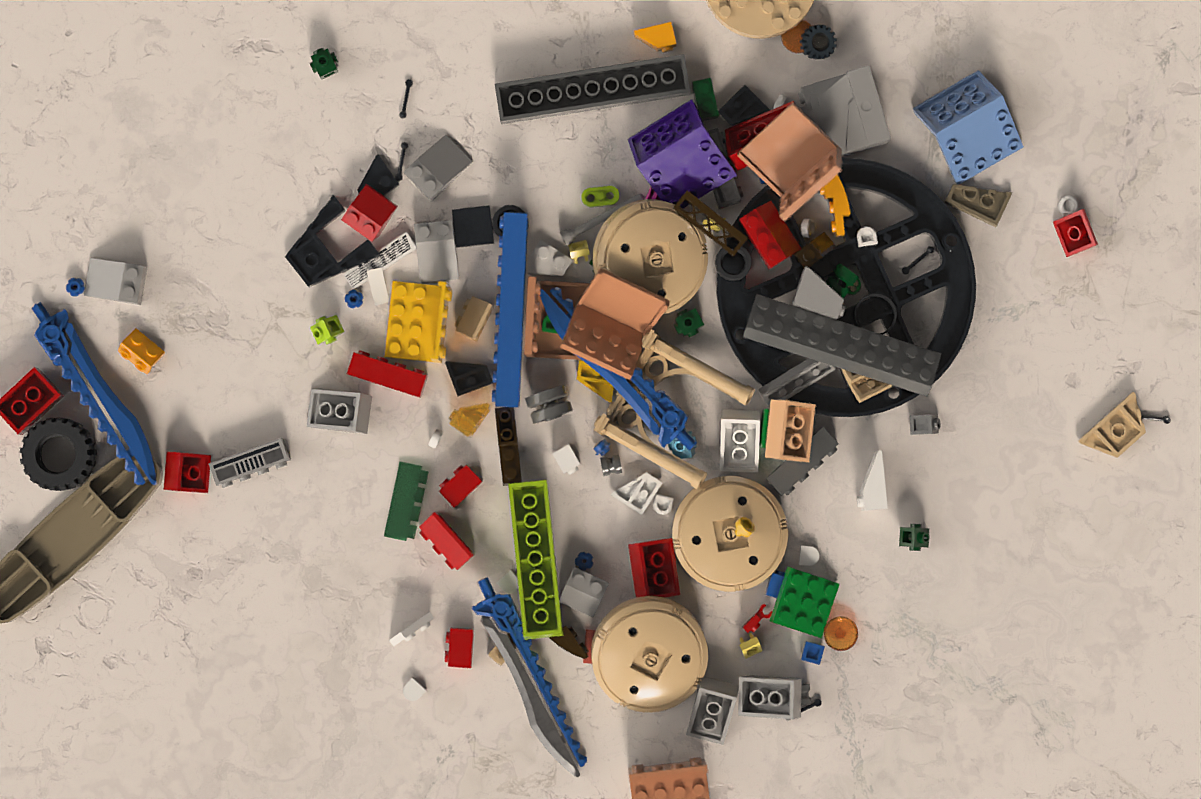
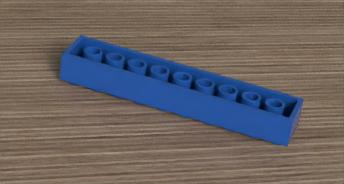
M504 213V217L500 216V228L503 229V236H499V247L502 248V255H498V267H501V275H497V286H501L500 294L496 296V305L500 306V311L496 313L495 325H499V332L495 333L494 344H498V351L494 352V363L497 364V371H493V383H496V390H492V402H495L497 407H519L528 214Z

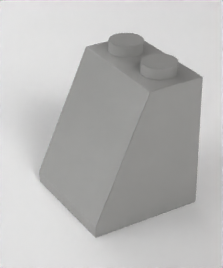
M805 267L802 271L792 306L836 320L838 317H842L845 310V305H842L844 300L810 268Z

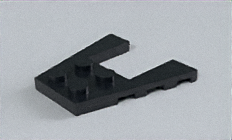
M334 195L331 196L326 206L318 213L319 215L310 223L305 233L296 241L285 256L308 287L380 256V253L368 239L340 262H337L316 235L318 232L346 211Z

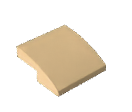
M842 369L845 379L859 403L892 387L890 384Z

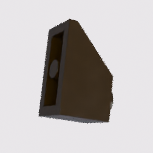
M823 232L794 256L803 268H810L836 248L828 235Z

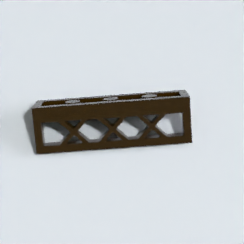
M688 190L684 192L680 200L673 207L677 213L732 256L737 253L748 239ZM683 201H686L692 206V212L685 213L679 206ZM701 213L705 216L707 224L700 225L697 223L695 214ZM716 225L722 230L723 236L715 237L712 235L711 226ZM731 237L738 242L734 250L727 246L726 238Z

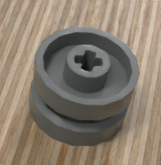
M565 385L525 398L528 408L539 406L541 408L530 414L533 424L562 417L563 414L573 411L570 401L559 403L557 401L568 395Z

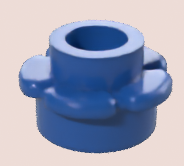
M80 278L68 280L66 291L71 296H78L84 292V282Z
M350 290L345 295L347 306L352 309L355 307L359 308L363 304V294L357 292V290Z
M603 439L593 448L596 452L595 455H605L610 450L609 446L611 443Z
M580 552L578 557L575 558V565L582 571L592 568L594 564L593 556L590 553Z

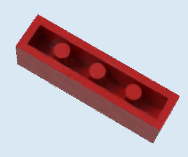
M361 350L358 353L353 352L347 375L421 398L428 376L424 375L425 371L417 368L411 371L406 369L407 365L398 362L392 365L387 363L388 359L377 356V359L370 358V353Z

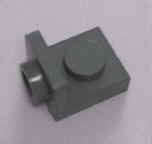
M937 414L910 416V435L939 433L941 422Z

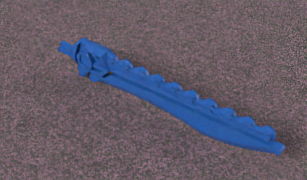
M558 287L550 290L556 300L567 310L568 314L566 315L550 296L541 289L540 297L546 313L556 332L563 340L574 310L573 300L568 298L563 300L562 291ZM577 356L597 371L621 394L653 435L659 436L658 441L663 448L675 438L689 451L697 444L684 430L689 416L667 394L665 395L664 391H655L654 381L649 378L644 380L641 368H635L630 380L652 403V415L661 425V428L658 427V424L649 415L648 403L624 377Z
M41 302L36 303L31 309L41 323L34 336L51 361H53V364L57 367L62 366V377L66 380L71 379V390L75 393L80 392V404L84 406L89 405V417L92 419L98 418V430L107 432V443L111 446L116 445V456L118 458H125V470L135 472L134 483L137 485L146 483L132 460V457L135 456L151 484L156 485V472L152 454L137 418L124 406L101 377L76 333L73 324L68 323L69 316L67 310L64 309L62 312L50 316ZM64 331H66V333H67L69 339H70L71 342H72V345H70V343H69V341H68V339H67V337H66ZM70 352L130 448L129 450H126L76 369L69 357Z

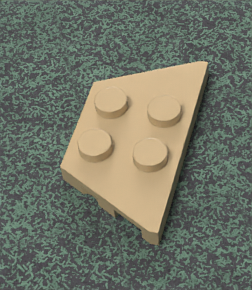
M1134 392L1130 393L1081 437L1078 442L1118 458L1146 433L1136 401V394Z

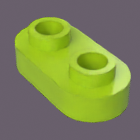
M614 186L592 187L583 191L581 199L587 207L610 206L618 202L620 194ZM607 193H612L614 197L608 199L606 195ZM589 195H593L595 199L593 201H589L587 197Z

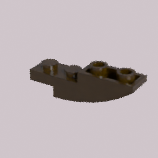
M514 407L495 408L503 486L522 483Z
M565 625L563 627V636L549 637L565 651L583 659L588 658L586 653L589 651L583 642L580 644L577 642L575 637L578 635L572 626L568 628Z

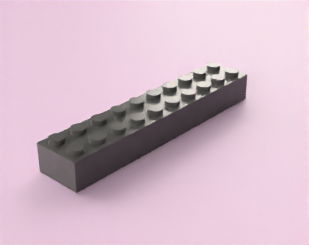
M684 54L495 84L501 124L690 95Z
M758 294L755 297L743 335L745 338L924 396H928L933 386L941 353Z

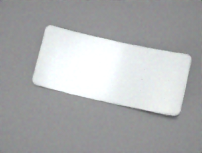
M382 268L368 270L367 274L374 304L388 303L389 297Z

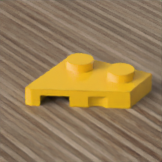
M579 360L576 380L611 403L614 387L587 363Z

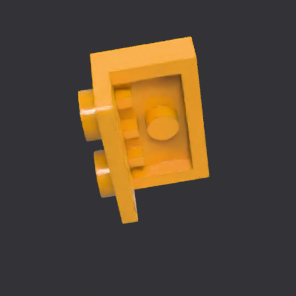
M137 328L121 342L118 349L124 359L131 361L139 371L148 374L151 368L165 354L164 350Z

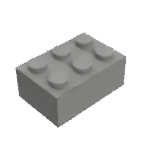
M754 675L739 677L738 716L779 719L800 718L802 678Z

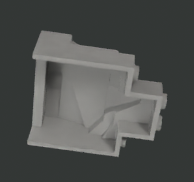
M869 65L847 71L846 74L801 87V93H798L800 103L805 106L800 107V109L842 149V157L888 144L891 140Z

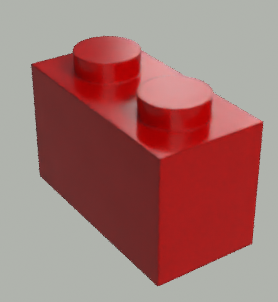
M460 465L453 472L455 476L451 480L446 478L439 485L441 487L439 490L440 494L454 508L483 482L468 465L464 467Z
M451 627L450 632H446V643H449V651H445L444 662H448V667L472 668L474 629Z

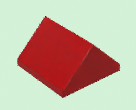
M1084 209L1053 221L1066 257L1098 245Z

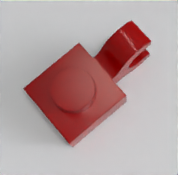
M762 604L759 610L742 626L747 633L750 631L754 633L760 627L759 621L762 618L771 617L773 611H770L769 614L763 613V608L766 607L765 604Z

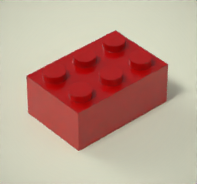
M33 367L0 398V416L18 435H23L59 402L64 395L39 368Z

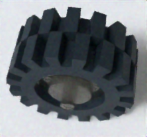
M813 25L804 30L805 33L801 34L800 37L803 38L800 40V43H802L800 48L804 50L803 54L808 55V58H813V60L825 59L834 53L833 48L837 46L834 44L837 38H834L835 33L831 32L830 27H826V25Z

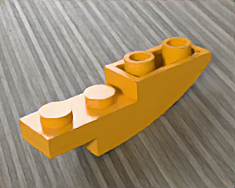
M835 175L820 189V195H824V199H832V202H829V211L834 216V221H831V230L838 237L845 235L843 217L850 215V208L843 184L838 175Z

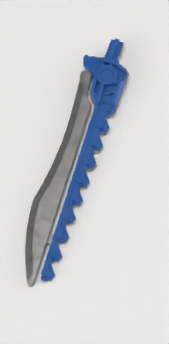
M488 577L478 581V584L485 599L477 603L476 606H472V610L477 615H482L481 623L505 660L521 695L529 724L534 733L556 761L572 775L579 777L580 773L564 743L567 742L580 767L587 763V757L578 753L580 742L571 738L573 727L564 723L566 713L557 709L559 698L550 694L552 683L543 679L544 674H546L545 668L536 664L537 660H539V654L529 649L532 645V639L525 640L523 637L522 619L510 594H495ZM490 617L493 619L499 630L508 632L510 634L532 678L534 679L542 697L544 698L552 716L554 717L562 733V736L559 735L552 719L550 718L542 700L540 699L532 681L530 680L508 636L498 632Z

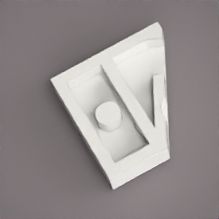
M540 240L526 262V273L563 277L573 260Z
M646 472L612 492L611 495L642 515L662 485V482Z
M431 612L427 613L389 641L393 646L404 639L406 642L416 636L415 631L420 629L422 632L431 625L429 621L434 619Z

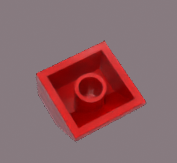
M365 185L341 220L373 242L380 236L398 206L369 185Z
M166 452L163 490L208 493L211 455Z

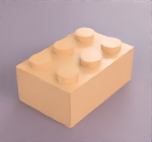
M771 400L765 458L809 462L815 404Z

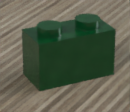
M711 78L692 81L691 85L695 104L702 121L718 118L719 113Z

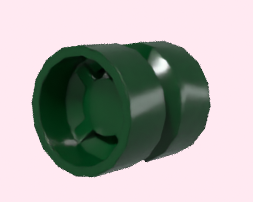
M838 263L832 272L833 277H828L825 283L844 299L849 292L848 287L853 286L859 277Z

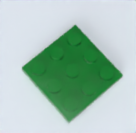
M787 566L770 622L822 638L839 583Z

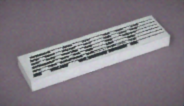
M405 232L379 249V257L344 272L343 276L351 288L355 290L369 280L368 270L381 267L382 271L416 250V246L408 233Z

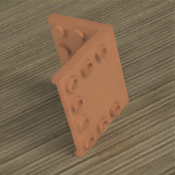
M792 102L737 153V156L781 197L779 216L785 221L841 171L842 149Z
M600 268L577 301L560 348L630 380L642 350L644 335L647 332L649 333L668 308L670 301Z
M528 276L524 355L526 357L581 360L573 353L560 348L562 339L558 334L542 332L543 319L547 313L540 295L541 289L544 290L567 315V310L556 300L550 290L556 287L560 288L562 299L568 298L573 300V307H575L589 283L538 281L536 277Z
M697 757L690 758V761L651 766H643V764L632 765V768H628L632 799H709L706 774L708 770L705 759Z

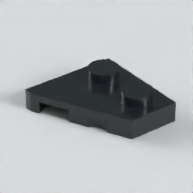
M744 85L718 110V113L730 125H735L768 112L770 109Z
M376 155L357 191L360 193L365 185H369L385 196L398 187L399 183L381 157Z
M445 362L458 397L493 384L487 365Z

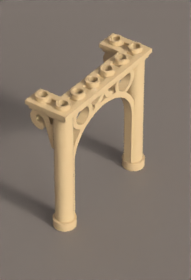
M652 329L644 335L642 347L645 350L643 353H640L636 367L641 368L642 374L645 372L654 381V387L670 376L687 374L704 381L745 406L750 402L755 388L743 385L662 340ZM667 360L681 368L669 370ZM655 361H662L664 364L663 373L657 376L651 375L650 368ZM627 379V382L646 401L647 398L644 396V394H641L640 390L633 384V382ZM617 391L616 395L618 397L615 402H611L607 409L608 414L603 413L602 416H598L596 419L594 431L602 436L610 437L691 483L692 487L699 489L706 479L707 472L698 469L654 444L647 436L643 420L637 413V419L634 422L624 424L622 421L623 415L626 410L633 408L627 404V401ZM638 426L642 438L627 429Z

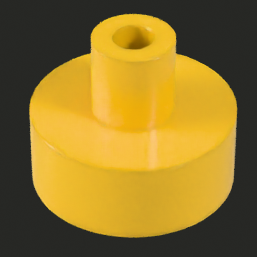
M741 517L735 523V534L739 537L741 535L749 537L755 531L754 524L747 517Z

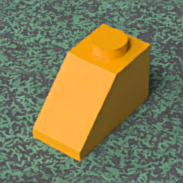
M671 22L634 30L635 38L656 51L662 50V53L673 51V47H676V39Z

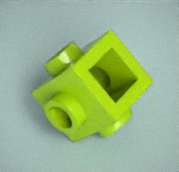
M337 315L328 318L326 316L320 317L315 320L316 324L310 327L317 344L324 342L326 345L337 341V336L344 333Z

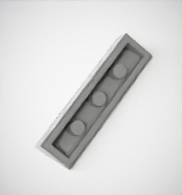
M808 358L761 387L759 392L770 408L771 400H787L836 370V368Z

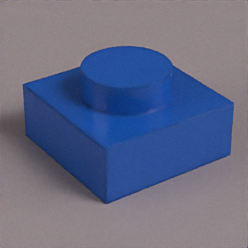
M806 641L801 660L820 665L825 646Z

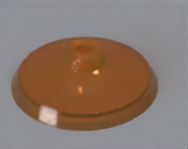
M802 20L793 29L781 34L782 43L787 50L793 53L804 52L800 48L802 46L800 40L803 38L800 36L802 33H805L804 30L811 26L807 21ZM815 36L812 39V45L814 44Z
M835 617L826 624L824 639L828 646L834 650H848L854 646L858 639L857 626L847 617Z

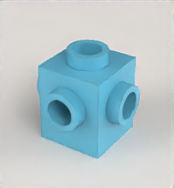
M688 431L687 433L697 442L692 431ZM677 438L668 444L672 454L681 459L692 458L696 453L695 448L697 444L690 451Z

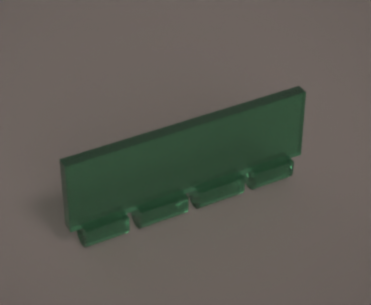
M399 462L384 537L407 541V538L415 539L417 526L411 525L410 522H418L421 507L414 506L415 502L422 503L425 488L418 487L419 483H427L429 471L422 470V466Z

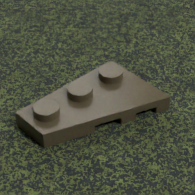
M953 184L944 203L991 226L997 227L1013 192H998L992 189L984 190Z

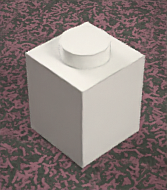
M569 444L552 453L564 474L567 472L570 475L579 470L577 466L580 463Z

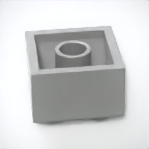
M574 567L561 594L560 603L590 617H594L609 582Z

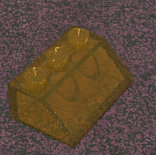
M484 403L462 407L458 411L455 409L448 418L451 420L449 424L471 438L492 409V406Z

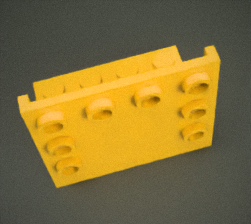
M400 281L392 282L384 357L442 363V359H445L446 356L444 339L446 335L448 302L452 300V290L447 282L439 281L438 286Z

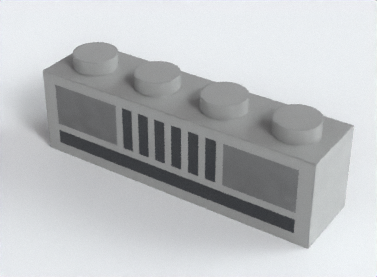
M280 438L210 463L209 467L216 486L221 485L222 488L233 485L232 481L240 479L241 482L250 479L253 473L258 472V475L269 472L268 468L276 466L277 469L287 465V461L291 459L284 439Z

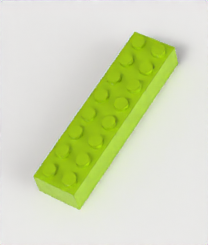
M547 480L508 484L523 637L527 640L563 636Z

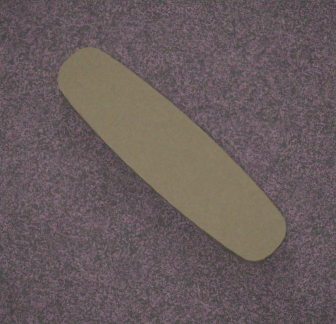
M135 456L132 457V460L145 479L146 483L143 485L134 483V471L129 472L125 470V458L120 459L116 457L90 476L87 482L47 515L14 550L7 553L0 561V623L13 622L47 598L95 557L128 524L162 483V468L153 456L157 480L156 485L151 484Z

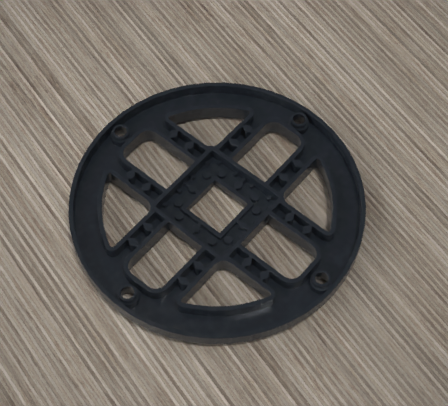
M842 158L841 171L837 175L844 188L864 190L882 195L907 209L913 216L876 232L878 244L858 247L857 232L862 227L847 196L850 215L843 217L845 231L843 238L845 242L837 245L836 248L811 266L810 269L821 279L832 274L838 263L845 267L855 264L868 294H882L888 297L895 305L897 311L896 322L893 328L886 333L887 336L913 345L914 343L900 313L902 306L937 289L946 287L943 314L935 335L926 348L941 353L934 384L958 355L968 335L973 319L976 302V277L971 250L965 234L946 204L926 185L911 175L892 166L875 161ZM768 185L750 200L732 225L748 238L742 246L748 250L750 255L754 245L738 221L769 201H772L777 211L780 212L781 197ZM826 199L829 205V202H832V199ZM792 214L784 222L802 249L806 246V243ZM920 234L930 236L940 256L941 262L939 267L893 288L877 253ZM948 236L956 238L955 246L947 245L946 238ZM726 238L727 245L738 244L733 238ZM739 252L734 256L729 253L724 255L722 266L728 273H739L744 268V257ZM794 255L789 257L792 264L789 271L750 289H745L746 276L741 280L730 281L721 277L717 272V305L725 336L744 369L762 387L789 371L779 364L778 360L793 353L748 338L739 340L736 338L735 333L738 329L745 330L757 294L776 299L797 289L804 268ZM873 296L859 304L856 316L861 327L880 319L886 331L893 322L894 314L891 305L885 299ZM856 305L845 309L842 317H838L837 320L856 326L853 317ZM840 369L847 389L813 383L787 399V401L815 404L814 414L850 418L885 412L901 406L920 394L892 385L899 392L897 398L889 397V389L859 403L849 387L842 369Z

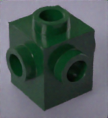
M320 48L313 52L314 55L310 56L312 62L309 64L314 73L318 72L321 80L339 72L335 64L338 63L335 53H330L328 48L325 50Z
M696 308L689 312L685 309L677 313L676 323L673 324L678 334L688 335L689 338L699 333L698 329L704 326ZM689 320L691 325L686 326L684 322Z
M910 524V527H900L899 546L909 547V551H921V547L929 548L930 528H922V524Z

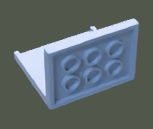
M979 70L913 108L915 115L936 137L957 185L1024 147L1003 95Z

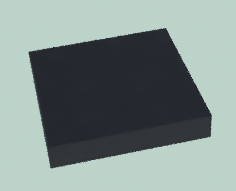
M490 205L452 210L456 248L494 244Z

